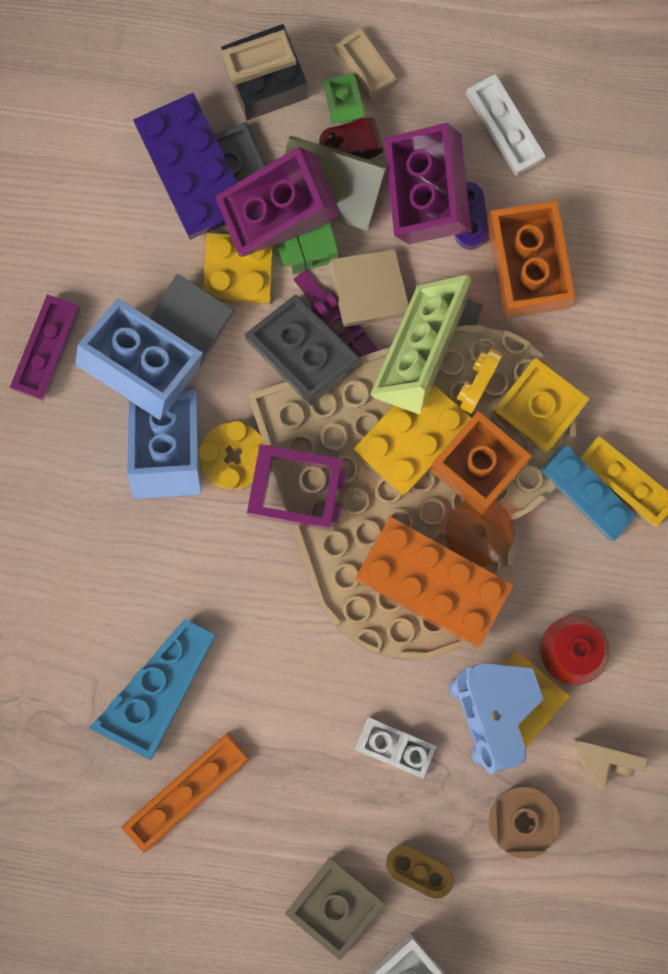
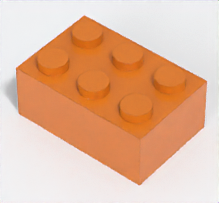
M558 200L491 210L487 219L488 235L503 318L569 309L576 297Z

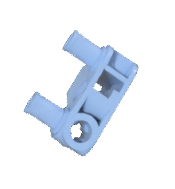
M482 663L460 671L457 678L452 679L450 682L449 692L454 698L460 699L475 743L471 752L473 761L477 765L483 766L489 774L515 768L526 761V749L518 725L543 700L533 668Z

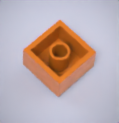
M478 411L434 460L430 471L480 514L484 515L525 468L532 455Z

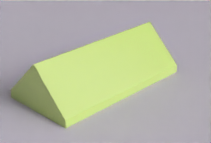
M468 275L417 285L370 393L375 399L421 415L466 306L471 278Z

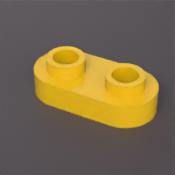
M493 348L488 353L481 351L473 367L474 370L478 371L473 383L466 381L457 397L458 400L462 401L460 409L470 414L474 412L503 353Z

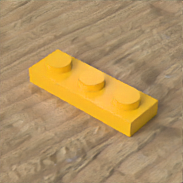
M598 435L580 459L622 502L653 527H658L668 515V491Z

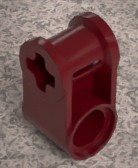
M364 117L350 123L329 127L321 133L319 138L320 145L332 148L328 144H333L335 148H339V151L365 159L374 158L384 151L373 117Z

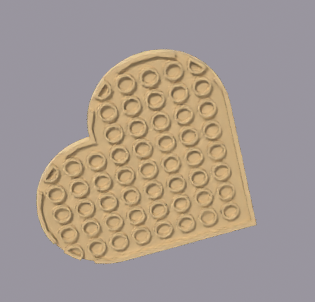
M483 325L457 326L433 383L460 407L462 401L458 400L457 397L466 381L473 383L478 373L473 367L481 351L488 353L493 348L503 353L472 414L464 412L472 418L479 411L532 455L525 468L484 515L480 514L430 471L431 468L403 497L353 452L356 445L394 406L375 399L370 395L390 347L361 356L362 365L311 406L287 381L247 394L264 445L342 459L341 468L348 469L344 490L337 489L335 499L336 503H342L338 524L331 523L330 531L293 524L291 526L313 591L324 613L342 634L369 651L392 658L422 659L448 653L466 644L462 640L355 581L357 573L389 516L510 583L514 566V545L509 522L531 512L556 488L540 469L561 445H568L573 450L576 437V417L551 450L545 454L492 413L535 357L563 378L550 358L545 357L528 340L507 330L501 331L486 328ZM273 458L272 470L286 511L323 518L332 469Z

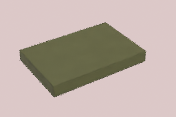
M291 135L288 138L285 154L299 146L317 155L341 213L340 216L333 220L368 231L387 165Z

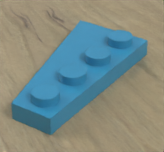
M184 619L145 666L137 672L123 691L109 704L108 708L92 723L89 729L152 760L216 635Z

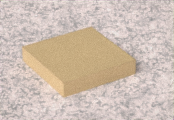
M395 249L331 259L329 267L344 327L404 317L409 303Z

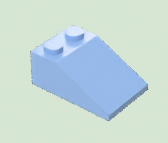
M184 390L161 420L129 400L127 476L132 498L145 499L201 495L197 391Z

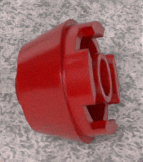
M582 616L563 617L551 624L543 635L540 648L542 662L547 671L558 681L569 685H582L596 679L604 671L610 653L608 639L604 631L594 621Z

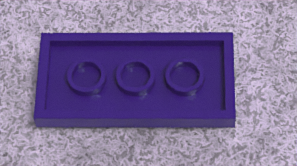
M194 92L133 119L134 125L189 240L226 224L215 196L235 185L237 181Z

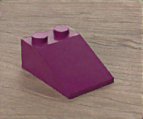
M299 146L215 196L240 257L314 231L341 215L317 155Z

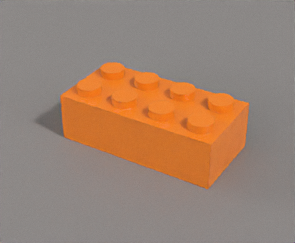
M389 516L355 577L356 582L474 648H480L514 586Z

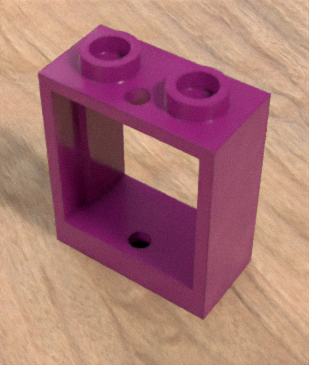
M260 444L247 514L249 517L330 531L331 523L338 524L342 503H336L335 499L337 489L344 490L348 469L341 468L342 459ZM273 458L332 469L323 518L264 507Z

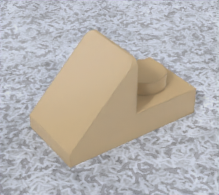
M573 740L572 748L597 790L604 791L610 764H613L612 772L632 777L634 770L645 772L648 758Z

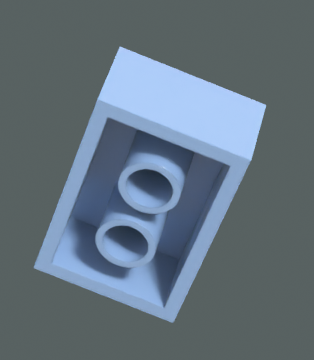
M117 298L78 344L75 365L161 420L197 375L203 353Z

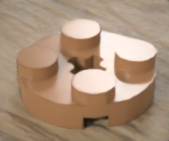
M517 786L508 789L495 799L489 813V829L497 845L510 855L523 859L535 858L546 852L557 839L560 832V815L555 804L543 792L529 786ZM521 812H527V816L534 819V824L528 826L527 832H521L520 826L515 825V819L520 818Z

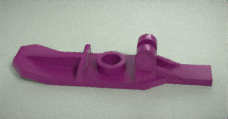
M307 270L293 279L310 301L312 311L359 357L379 351L360 325L348 326L343 331H336L333 324L336 321H342L337 297H334L331 293H325Z

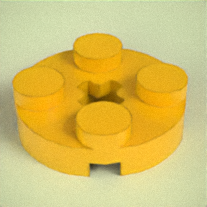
M239 421L224 423L213 428L205 436L199 449L200 465L208 480L215 486L228 490H244L251 487L259 445H264L261 435L251 426ZM230 448L234 451L240 449L243 452L239 456L241 462L237 465L233 461L227 464L224 460L228 456L226 451Z

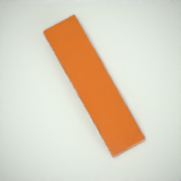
M226 733L123 824L121 828L144 854L250 760L249 756L230 734Z

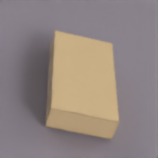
M362 27L334 44L335 51L349 71L355 73L356 81L370 100L398 83L397 76Z
M285 29L221 51L232 86L296 65V58Z

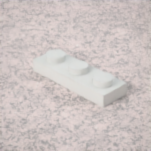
M496 74L467 89L466 96L515 177L545 160V154Z

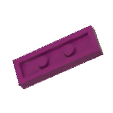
M48 294L46 295L11 382L10 388L12 390L44 401L80 312L78 305Z

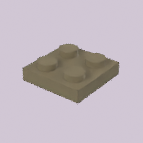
M329 857L285 912V915L337 959L341 960L385 905V902Z

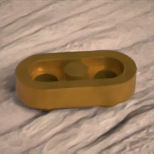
M408 845L394 847L387 856V870L396 881L434 899L442 898L451 891L454 878L446 864ZM402 856L410 859V865L406 869H400L397 866V860ZM434 872L439 873L442 877L438 885L429 883V876Z

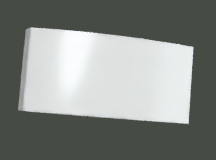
M368 717L355 750L424 779L437 746Z

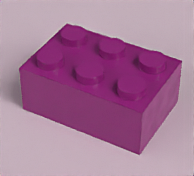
M443 123L386 137L385 149L394 236L407 244H414L470 232L471 221L461 133L449 123Z

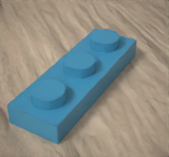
M561 445L540 469L609 541H615L636 517L568 445Z

